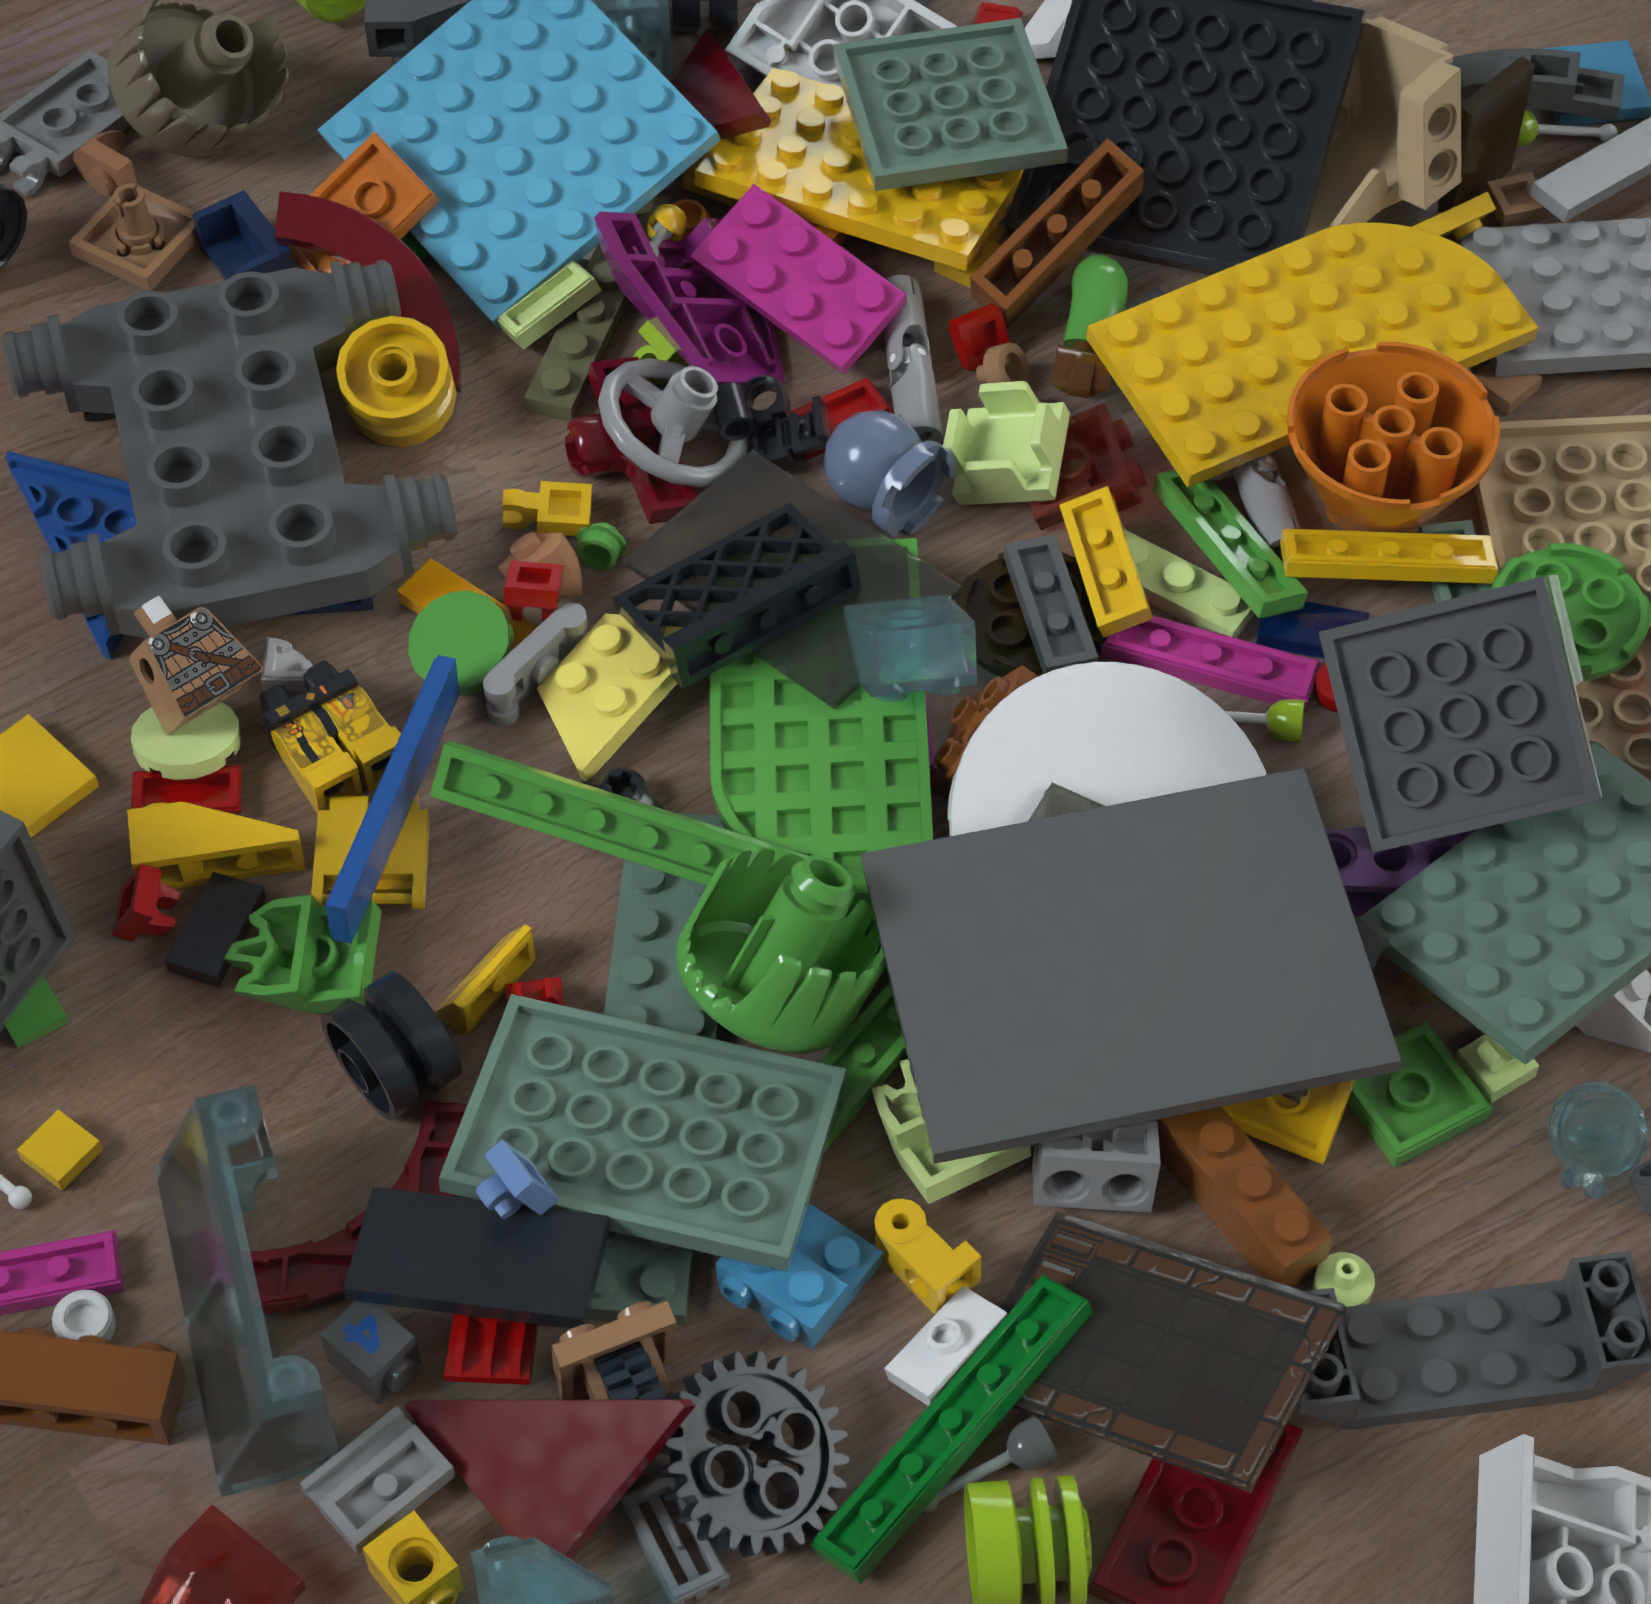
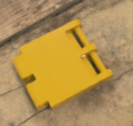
M419 795L415 796L371 900L376 904H412L413 909H425L430 817L428 809H420ZM331 796L329 810H318L311 895L315 897L321 906H325L371 803L369 802V796Z

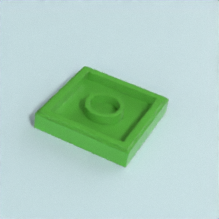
M1427 1021L1394 1037L1401 1058L1400 1071L1356 1079L1347 1101V1105L1394 1168L1488 1119L1492 1111V1106Z

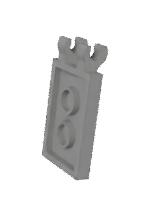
M88 50L0 113V173L6 168L14 151L22 154L16 157L9 165L11 171L21 176L19 180L13 183L15 190L27 197L34 195L42 186L48 172L62 177L75 167L73 162L75 151L90 138L107 131L117 130L123 132L131 126L114 100L109 83L107 59L92 50Z

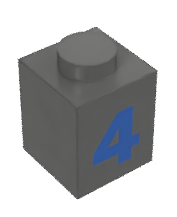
M354 1301L320 1334L327 1361L377 1404L391 1391L396 1393L405 1388L415 1376L418 1365L421 1363L415 1336L377 1304Z

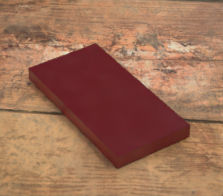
M1191 1378L1189 1384L1196 1383V1380ZM1199 1382L1200 1388L1240 1401ZM1190 1387L1186 1388L1169 1423L1176 1420L1191 1392ZM1197 1391L1193 1393L1178 1423L1180 1427L1219 1440L1226 1434L1239 1407L1237 1403ZM1248 1407L1242 1409L1226 1438L1228 1444L1244 1449L1258 1421H1261L1260 1417L1263 1412ZM1286 1422L1251 1488L1154 1453L1089 1585L1088 1593L1110 1604H1224L1298 1447L1304 1430ZM1179 1429L1175 1430L1178 1433L1217 1446L1216 1442ZM1227 1446L1223 1447L1226 1450L1238 1453L1240 1455L1242 1453L1239 1450Z

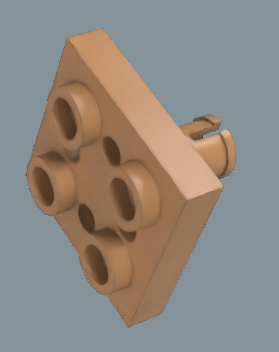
M126 181L115 189L113 196L68 242L71 255L144 290L152 291L197 243L198 238L193 220L195 211ZM162 246L163 248L161 250H154L156 247L160 248ZM130 253L128 256L122 257V254Z

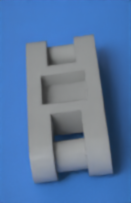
M566 603L560 606L487 673L483 680V688L487 699V715L492 724L497 726L513 724L519 717V705L537 689L588 633L586 631L588 625L587 613L582 605Z

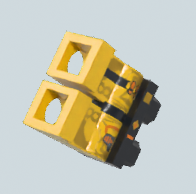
M326 660L308 668L307 672L303 675L305 687L308 690L293 698L284 685H276L262 692L259 696L270 744L277 754L280 755L317 814L318 810H329L331 796H363L361 783L368 792L375 790L387 765L379 770H372L371 766L388 756L391 758L401 735L399 730L395 726L390 727L377 711L367 693L358 686L357 679L352 672L347 669L339 673ZM342 781L344 782L341 790L337 793L324 795L325 790Z

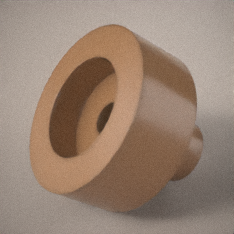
M1015 343L993 346L986 351L983 364L977 367L976 376L981 384L1025 381L1028 383V361L1022 349Z

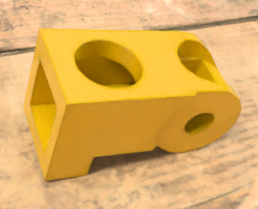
M901 1198L890 1200L879 1208L875 1217V1246L883 1252V1262L934 1315L962 1286L971 1290L981 1282L982 1256L966 1240L953 1250L927 1225L925 1213L918 1204Z

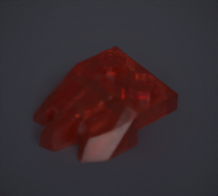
M212 1504L168 1549L139 1604H292L306 1589L302 1577Z

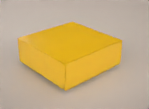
M59 1109L17 1149L19 1157L23 1162L61 1191L103 1151L100 1140Z

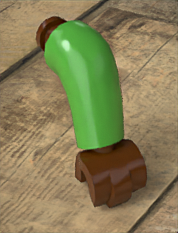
M1096 254L1083 258L1074 267L1071 274L1070 289L1072 291L1070 314L1063 339L1064 345L1058 344L1052 376L1053 386L1058 388L1060 392L1087 399L1089 397L1094 398L1096 393L1109 390L1112 376L1086 339L1087 327L1125 311L1128 296V279L1123 267L1110 257Z

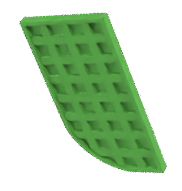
M917 538L845 542L855 551L862 586L861 592L710 674V781L715 809L726 830L807 856H824L837 862L842 867L863 873L861 865L862 853L933 840ZM736 552L727 557L726 561L750 562L753 552ZM764 553L762 562L786 563L789 553ZM800 554L797 564H801L818 554ZM720 576L717 587H741L744 577ZM756 578L753 588H757L774 578ZM711 602L709 612L711 613L728 603Z

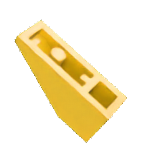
M186 802L153 803L143 808L127 810L133 871L140 864L162 870L160 882L174 889L206 885L213 872L241 880L306 870L298 830Z

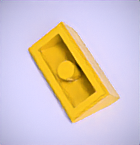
M524 924L504 936L435 1010L437 1017L465 1036L466 1033H469L505 994L504 984L515 983L536 960L532 928Z

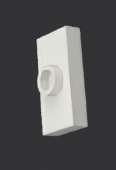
M962 1286L884 1368L888 1380L929 1406L1008 1313L965 1286Z

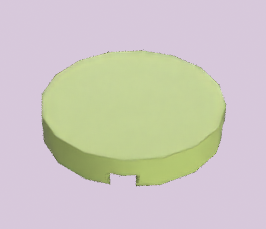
M220 703L167 736L151 707L142 713L132 726L131 744L133 755L141 768L149 773L150 768L161 771L162 778L172 780L197 779L215 773L226 765V758L232 752L236 755L240 749L241 731L239 719L231 707Z

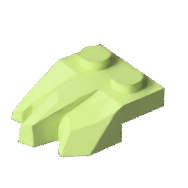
M909 1059L899 1060L906 1082L903 1088L896 1090L888 1085L872 1088L877 1109L894 1154L902 1169L928 1204L1031 1156L1030 1145L934 1164Z

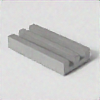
M662 1477L624 1495L620 1499V1503L669 1603L685 1604V1601L693 1597L697 1601L707 1596V1591L716 1586L720 1590L730 1585V1576L711 1539L704 1541L696 1539L701 1521L695 1519L685 1524L709 1569V1572L701 1576L699 1575L659 1496L676 1486L674 1478ZM683 1499L675 1500L674 1502L681 1514L686 1504ZM644 1502H647L687 1581L678 1586L638 1506Z

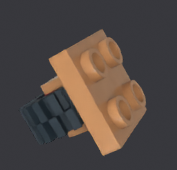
M668 1300L652 1306L651 1302H640L622 1310L617 1315L618 1320L597 1328L593 1324L580 1325L561 1335L559 1338L560 1342L552 1345L554 1385L560 1399H579L586 1395H589L590 1399H668L669 1395L673 1394L663 1365L675 1361L677 1322Z

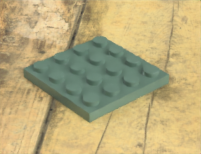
M1021 18L834 44V61L875 191L1067 163L1068 147Z

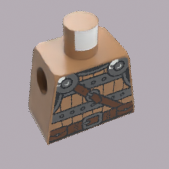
M157 596L133 613L149 637L131 654L130 664L167 736L245 689L264 670L261 664L207 608L199 607L177 620L162 597Z

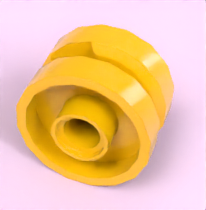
M397 316L371 320L352 332L340 349L336 366L340 390L346 402L351 420L364 436L380 445L403 448L424 443L439 433L452 416L457 393L444 344L434 331L426 325L412 318Z

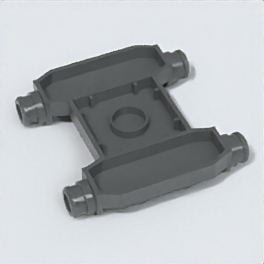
M340 260L330 262L331 273L299 268L269 273L243 272L230 277L226 281L165 293L158 291L139 292L123 301L94 306L61 325L57 314L47 316L48 322L32 324L31 330L18 333L10 331L4 334L2 337V347L9 379L15 395L23 398L28 397L30 393L45 391L46 395L64 392L69 413L94 412L115 414L136 520V526L102 543L99 534L95 533L87 535V541L70 544V550L55 553L52 551L43 552L39 558V564L48 606L54 618L63 620L67 619V616L84 613L86 618L104 614L110 636L125 634L148 638V634L133 613L148 601L161 596L177 620L199 607H204L224 627L372 597L404 575L414 574L411 551L428 548V542L441 539H445V541L454 540L458 533L455 512L447 479L441 473H433L431 477L414 480L413 475L395 478L394 474L383 475L384 486L345 483L319 374L337 365L340 349L352 332L371 320L389 316L402 317L390 263L385 260H378L376 264L360 267L359 262L342 265Z

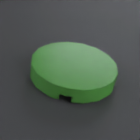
M473 591L449 592L432 600L417 615L409 633L408 655L415 672L424 681L434 658H437L438 655L455 658L460 690L459 696L473 695L484 690V677L510 653L511 644L514 646V631L508 616L488 596Z

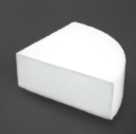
M266 637L263 660L264 670L261 674L263 691L276 685H284L288 691H307L303 675L307 672L308 668L312 667L311 662L299 651L292 648V644L288 641Z

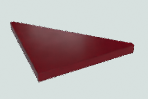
M710 30L705 31L671 84L715 128L721 140L770 127L772 120L764 111L741 74L735 68Z
M691 1399L409 1400L404 1408L449 1461L455 1471L544 1580L557 1578L696 1405Z

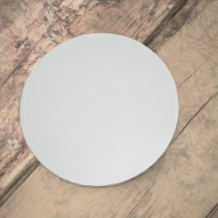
M1119 662L1076 664L1053 670L1032 679L1004 698L986 716L970 738L956 773L953 776L947 820H949L950 836L1265 776L1267 773L1255 748L1236 722L1217 703L1195 687L1161 671L1135 664Z

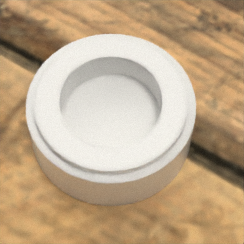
M79 1290L68 1294L57 1304L52 1316V1325L57 1338L78 1340L81 1336L92 1335L110 1341L115 1332L116 1318L105 1296L93 1290Z

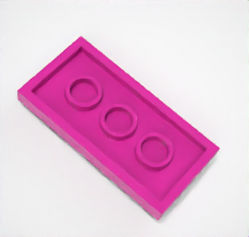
M755 184L749 188L690 256L693 265L739 299H742L746 304L842 375L847 373L907 303V297L903 291Z

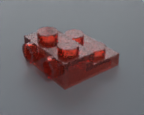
M1105 403L1069 417L1055 500L1029 501L1034 520L1040 530L1064 521L1060 504L1106 486L1109 487L1118 512L1142 503L1138 488L1147 485L1146 478L1137 457L1134 456L1128 459L1125 449L1134 446L1133 439L1123 417L1114 420Z

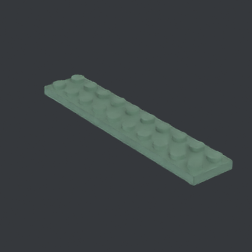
M677 813L725 829L719 815ZM624 859L604 1015L717 1040L719 1023L711 1018L686 990L678 973L675 955L680 933L705 891L706 885ZM609 1231L588 1319L615 1321L618 1320L617 1315L631 1305L647 1301L651 1302L652 1306L668 1300L677 1325L686 1326L694 1250Z

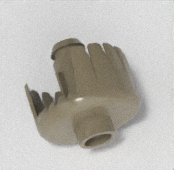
M145 0L120 27L110 49L108 77L114 100L128 123L148 142L162 150L185 157H207L227 151L263 123L277 108L283 98L282 90L288 83L289 71L286 68L282 69L287 60L286 45L280 41L273 46L279 37V26L276 20L269 15H265L247 25L236 16L229 14L215 15L211 9L206 7L198 8L189 2L165 1L162 3L159 0Z

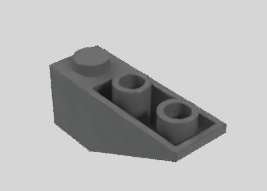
M366 0L364 25L369 57L406 56L471 0Z

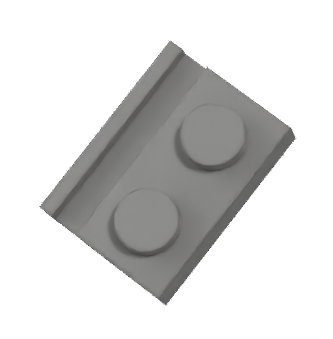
M397 1405L301 1481L300 1486L303 1494L313 1501L326 1520L356 1554L360 1555L363 1552L362 1548L411 1513L455 1477V1472L449 1461L415 1424L412 1425Z

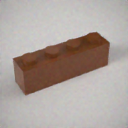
M1107 138L970 277L971 297L982 307L990 303L1000 306L1005 326L1008 328L1143 191L1144 170Z
M1222 1106L1152 1120L1158 1123L1160 1159L1269 1290L1280 1294H1288L1315 1276L1317 1266L1328 1258L1333 1237Z
M24 1328L19 1333L0 1331V1424L170 1445L187 1380L177 1352H172L169 1348L156 1343H141L137 1347L113 1345L107 1339L92 1335L81 1336L78 1340L56 1338L46 1331L35 1328Z

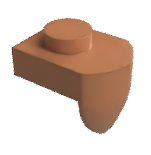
M107 131L95 135L78 148L73 155V162L82 177L103 196L109 195L112 197L115 189L126 181L137 185L132 160L119 153L126 138V133L122 131Z
M530 532L523 535L510 547L511 555L498 567L506 579L511 560L564 565L563 586L560 596L574 599L581 597L582 572L579 559L562 532L542 534Z

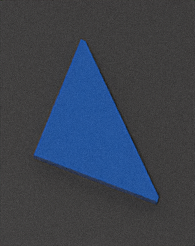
M10 451L7 452L5 458L8 468L49 550L53 553L70 550V544L87 541V535L98 533L102 543L136 526L128 481ZM81 613L103 658L111 660L124 634L110 636L104 614L86 618L85 614Z

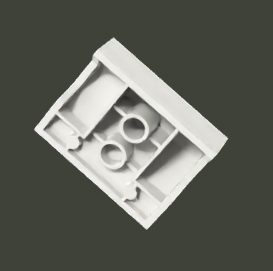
M763 0L756 3L725 50L728 54L765 77L772 68L789 70L800 76L826 84H835L843 89L834 61V44L957 26L915 0Z
M1525 1434L1479 1455L1474 1604H1651V1478L1618 1466L1572 1468L1534 1455V1437Z

